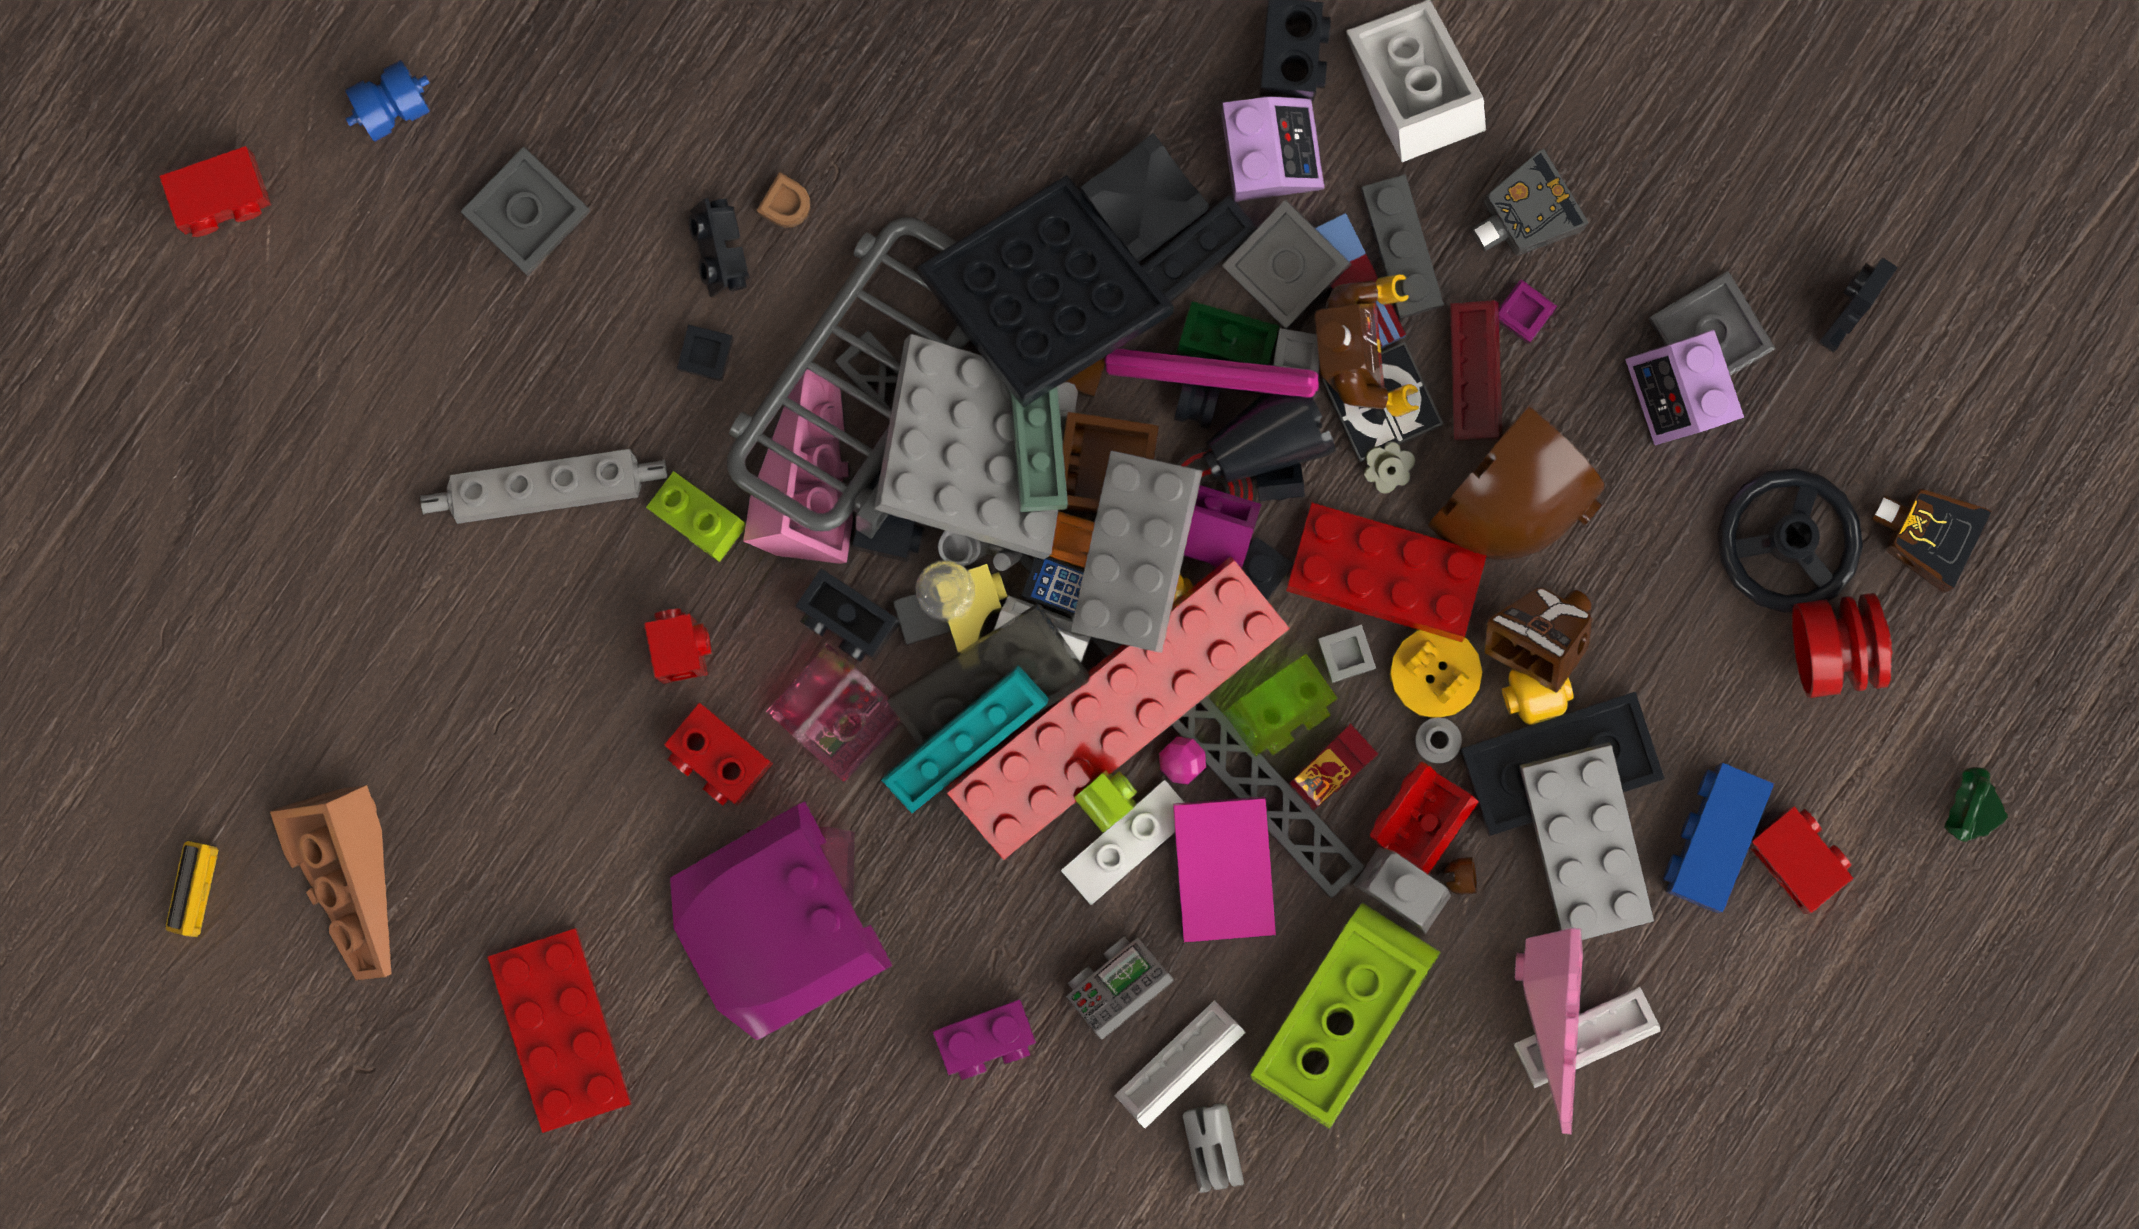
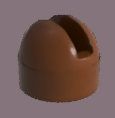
M1464 857L1449 862L1443 873H1454L1455 881L1444 882L1448 890L1461 895L1477 893V875L1474 858Z

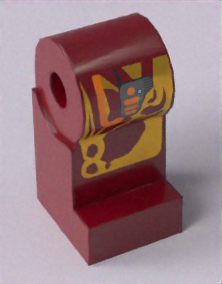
M1350 723L1289 785L1314 811L1334 792H1338L1378 753Z

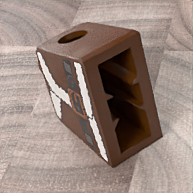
M1545 588L1534 589L1488 620L1485 654L1517 672L1526 674L1544 687L1557 693L1588 649L1592 626V616L1589 613L1591 610L1589 598L1578 590H1572L1564 598H1561Z

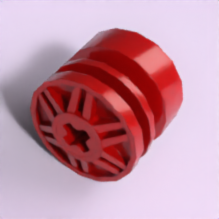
M1875 593L1860 594L1858 607L1852 596L1842 597L1839 606V618H1835L1828 600L1794 604L1792 610L1793 645L1799 678L1807 698L1840 694L1843 687L1844 672H1847L1855 691L1866 690L1868 679L1873 688L1889 686L1892 659L1891 636L1880 601Z

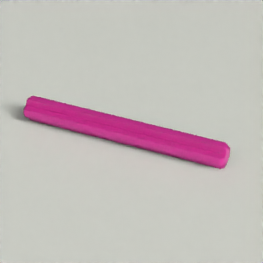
M1116 349L1105 356L1106 372L1114 376L1309 398L1314 396L1319 387L1318 374L1313 370Z

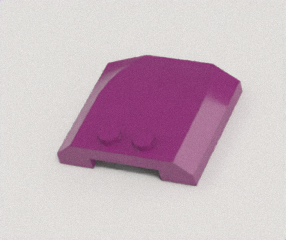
M805 802L795 805L670 878L673 925L679 940L716 1009L755 1040L764 1038L893 966L872 926L863 927L820 847L827 842Z

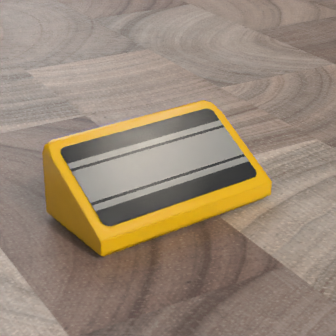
M190 841L184 843L166 922L167 931L191 937H198L200 935L218 855L217 847Z

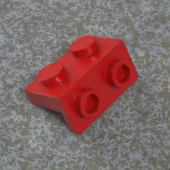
M1422 761L1414 771H1411L1404 778L1400 791L1390 806L1378 815L1370 837L1382 848L1394 851L1426 874H1429L1479 801L1465 790L1439 775L1432 767Z

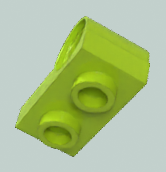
M674 471L646 507L654 515L719 562L746 526V523Z
M1104 771L1075 796L1074 799L1104 833L1134 809L1137 803L1132 797L1137 791L1120 771L1114 776Z

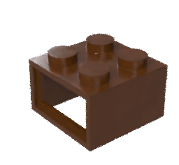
M1068 412L1063 440L1068 506L1067 509L1063 510L1097 515L1111 451L1154 460L1159 425Z

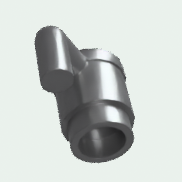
M944 530L938 543V551L941 558L951 566L970 565L979 558L990 554L994 556L993 564L996 569L1004 571L1017 563L1022 557L1020 552Z

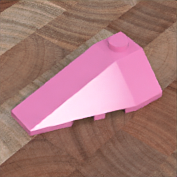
M807 369L788 398L844 431L840 388ZM784 406L772 440L843 482V478L849 477L848 462H841L839 439ZM768 448L758 478L814 512L826 513L835 506L843 493ZM751 495L743 541L776 556L838 564L847 563L853 514L851 513L848 519L835 529L830 531H813L801 526Z
M1575 928L1527 938L1525 953H1517L1515 963V981H1523L1526 1003L1562 1134L1572 1133L1583 962L1581 929Z

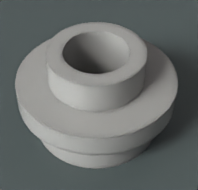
M1440 717L1424 722L1419 727L1415 738L1419 754L1425 760L1436 764L1445 763L1453 759L1458 754L1462 743L1458 727L1452 721ZM1434 732H1442L1446 735L1447 745L1444 748L1436 749L1432 746L1430 738Z

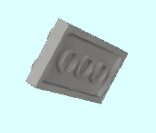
M1111 451L1071 632L1162 653L1202 471Z
M1607 742L1520 765L1559 931L1570 928L1581 929V938L1585 940L1653 922L1654 919L1612 745Z

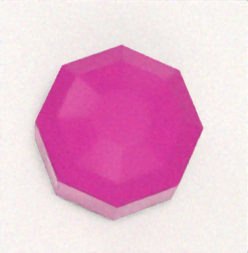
M1176 737L1159 753L1160 770L1173 783L1188 785L1206 768L1205 751L1192 738Z

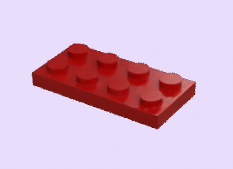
M1311 502L1286 591L1463 642L1487 556L1469 551L1454 543Z
M577 928L488 956L542 1133L631 1105L629 1092Z

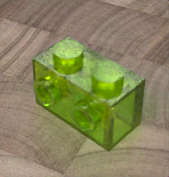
M1304 654L1233 703L1224 711V714L1255 757L1267 749L1274 756L1295 741L1290 734L1292 731L1303 724L1309 731L1331 716L1327 707L1338 698L1308 655Z

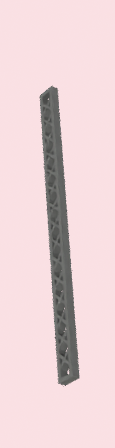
M869 330L859 338L895 360ZM852 345L835 360V363L862 392L889 407L885 402L886 385H897L899 373L891 369L896 376H887V366L880 362L879 375H860L850 365V362L862 351ZM869 384H879L878 394ZM1022 553L1019 562L1030 573L1036 557L1033 556L1032 561L1026 554ZM1091 637V640L1106 656L1122 645ZM1206 696L1199 702L1206 711H1195V705L1180 717L1188 718V729L1179 719L1170 726L1180 737L1192 738L1205 751L1206 765L1237 798L1257 797L1258 786H1276L1282 792V812L1267 811L1268 832L1331 899L1361 872L1365 866ZM1195 718L1214 719L1220 725V744L1200 743L1194 737ZM1227 734H1228L1238 745H1230V744H1227ZM1208 751L1219 752V763ZM1226 752L1246 753L1251 758V778L1231 777L1226 771ZM1258 767L1269 779L1258 778ZM1240 785H1250V796ZM1289 801L1300 812H1289ZM1270 818L1282 819L1281 830ZM1289 819L1308 820L1313 825V845H1294L1288 838ZM1321 835L1331 846H1320ZM1302 852L1313 853L1312 863ZM1320 853L1339 854L1351 868L1331 885L1319 872Z

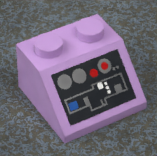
M1262 97L1223 103L1221 114L1235 202L1324 189L1311 99Z
M1713 329L1625 359L1654 445L1700 433L1744 418L1719 341Z

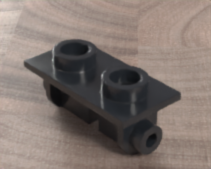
M704 198L690 209L689 230L693 240L697 241L701 255L699 275L701 281L708 286L710 297H714L727 287H729V291L746 288V279L749 278V272L743 247L726 249V241L738 240L740 238L734 207L728 205L727 199H718L710 202L709 198Z

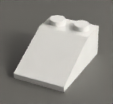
M1431 0L1421 2L1346 31L1347 38L1383 127L1401 162L1486 131L1483 96Z

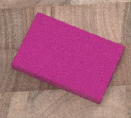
M1265 796L1174 803L1173 811L1184 942L1276 935Z

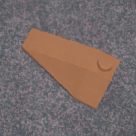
M368 786L337 789L270 811L286 859L292 868L299 865L312 888L306 894L313 905L320 903L331 920L329 934L355 979L383 978L390 975L391 960L382 828L376 813V805L370 795Z

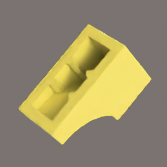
M987 564L935 581L964 671L982 666L979 644L983 628L993 614L1001 612L1000 600L1008 598L1000 573L990 574Z

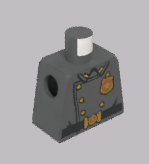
M1542 149L1486 196L1484 204L1491 217L1472 227L1471 231L1484 252L1506 240L1513 253L1519 256L1578 234L1585 229L1589 222L1545 149Z

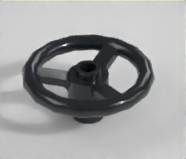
M1797 468L1767 471L1743 484L1725 506L1717 533L1720 562L1734 587L1756 605L1783 613L1792 612L1794 604L1818 600L1830 601L1838 597L1856 574L1863 549L1860 519L1847 495L1824 476ZM1799 487L1791 513L1777 521L1771 527L1768 534L1736 540L1735 535L1741 515L1756 497L1773 488ZM1817 494L1832 505L1843 526L1845 547L1839 567L1833 574L1830 573L1814 552L1819 544L1820 532L1817 524L1810 518V514ZM1787 532L1796 535L1798 539L1797 546H1790L1787 543ZM1772 553L1775 558L1782 562H1797L1816 585V588L1807 593L1789 595L1765 589L1747 574L1740 558Z

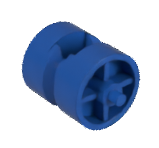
M402 60L383 69L385 73L381 74L380 85L377 86L371 81L365 83L362 80L345 90L354 107L351 110L353 115L345 118L349 126L357 122L360 126L364 125L374 142L392 133L391 129L395 126V117L399 116L406 121L409 119L414 121L430 112L421 94L424 92L422 87L430 83L427 76L425 75L417 79L416 75L412 77Z

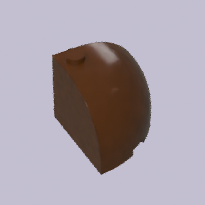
M1529 406L1427 526L1443 540L1457 544L1469 551L1486 555V559L1509 560L1522 558L1552 545L1577 520L1585 526L1602 506L1596 498L1605 489V485L1586 458L1560 432Z

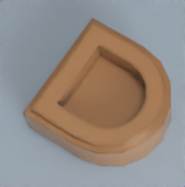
M779 172L756 212L776 225L784 228L795 227L802 224L808 217L811 209L810 198L804 187Z

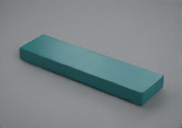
M1018 665L884 774L881 781L912 814L1046 706L1049 698Z

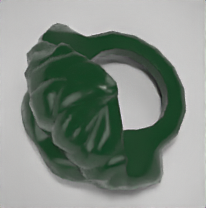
M1971 767L1963 771L1961 787L1956 792L1955 804L1950 809L1949 817L1944 825L1945 830L1962 842H1968V840H1973L1979 836H1988L1990 832L2001 826L2008 818V814L2005 812L2003 804L1996 793V788L1990 783V773L1985 768Z

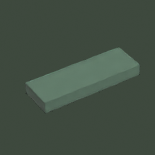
M1058 388L1052 389L1024 408L1010 392L1020 512L1067 509L1068 501Z

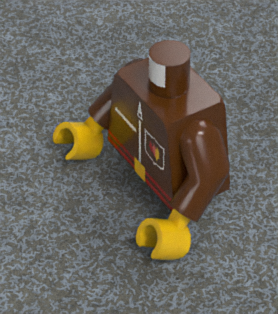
M1398 274L1381 277L1376 282L1364 281L1341 284L1330 293L1327 300V309L1315 311L1321 375L1339 394L1340 399L1345 404L1379 410L1386 407L1388 412L1394 417H1400L1419 409V406L1410 405L1406 399L1407 396L1417 393L1418 389L1412 384H1407L1388 392L1384 386L1377 305L1375 302L1391 304L1406 301L1409 296H1399L1395 290L1396 281L1405 280L1406 277L1404 275Z

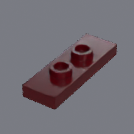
M1493 300L1450 303L1454 440L1502 438L1498 302Z

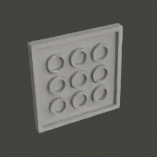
M913 334L909 335L904 341L874 509L1045 559L1052 552L1058 510L1020 512L1010 390L983 356ZM1068 382L1057 386L1062 444L1068 412L1075 413L1078 390L1075 385Z

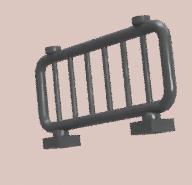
M900 217L890 221L879 232L877 237L868 232L863 235L853 253L855 257L860 259L855 269L754 415L750 416L744 411L741 412L729 431V435L736 439L727 456V470L732 481L745 492L801 526L813 531H830L839 527L854 510L857 513L856 530L872 539L889 514L874 509L878 484L874 490L869 488L882 468L889 426L872 449L788 398L791 391L808 369L889 419L891 418V408L813 362L831 333L899 373V362L838 326V323L856 297L926 339L961 350L969 341V338L958 325L946 341L862 290L880 262H883L931 291L916 271L887 255V252L894 242L904 235L916 237L939 252H942L958 241L914 217ZM782 405L867 456V459L849 485L844 484L763 434ZM758 441L843 494L830 511L826 513L814 512L751 474L745 466L747 455Z

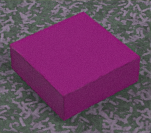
M1520 280L1499 307V323L1527 344H1530L1557 306L1526 282Z

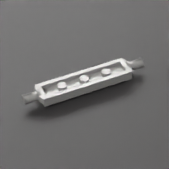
M631 449L450 475L447 492L420 495L423 514L450 510L455 521L459 524L637 498L641 482L668 479L665 460L638 464Z

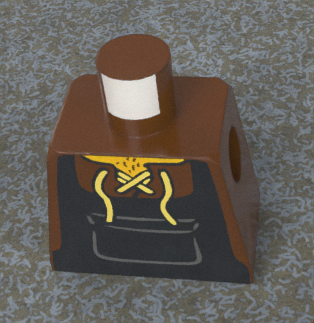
M1919 489L1912 494L1906 506L1883 495L1871 519L1894 530L1885 549L1890 555L1938 590L1946 593L1954 589L1992 511L1951 497Z

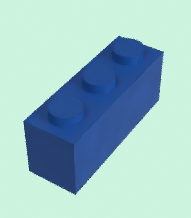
M1725 763L1716 765L1714 771L1706 770L1697 792L1698 795L1703 797L1697 814L1690 811L1680 834V837L1686 839L1681 855H1672L1663 876V880L1669 882L1666 893L1715 913L1724 911L1774 783Z

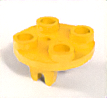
M1421 630L1416 631L1401 643L1393 656L1390 669V679L1394 692L1403 705L1419 716L1430 718H1443L1455 715L1468 706L1480 689L1482 676L1479 655L1467 638H1464L1463 642H1459ZM1440 662L1446 663L1447 667L1445 670L1439 669L1438 664ZM1428 675L1434 677V682L1431 684L1426 681Z

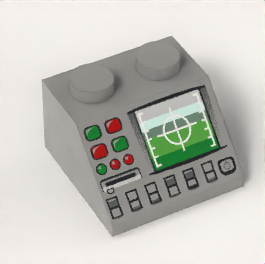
M1123 937L1103 954L1108 962L1094 973L1088 966L1067 983L1073 991L1066 997L1101 1040L1174 981L1139 938L1129 943Z

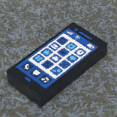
M1036 557L1021 597L1074 617L1084 570L1050 557L1045 559Z

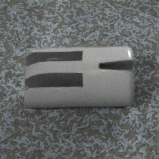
M1225 1103L1213 1104L1212 1107L1208 1108L1203 1106L1185 1111L1183 1113V1120L1199 1193L1209 1192L1211 1185L1216 1190L1227 1188L1229 1182L1235 1187L1244 1185L1228 1106Z

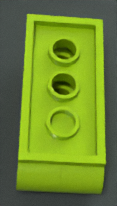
M1361 903L1254 1069L1251 1079L1330 1129L1441 952L1366 904ZM1336 1013H1344L1352 1019L1354 1026L1346 1035H1335L1327 1027L1326 1023L1329 1017ZM1320 1052L1326 1056L1329 1066L1325 1072L1319 1075H1312L1304 1070L1302 1060L1308 1053Z

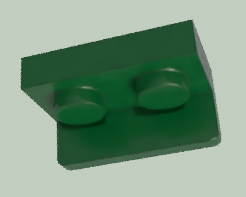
M1192 301L1176 355L1268 365L1280 326Z

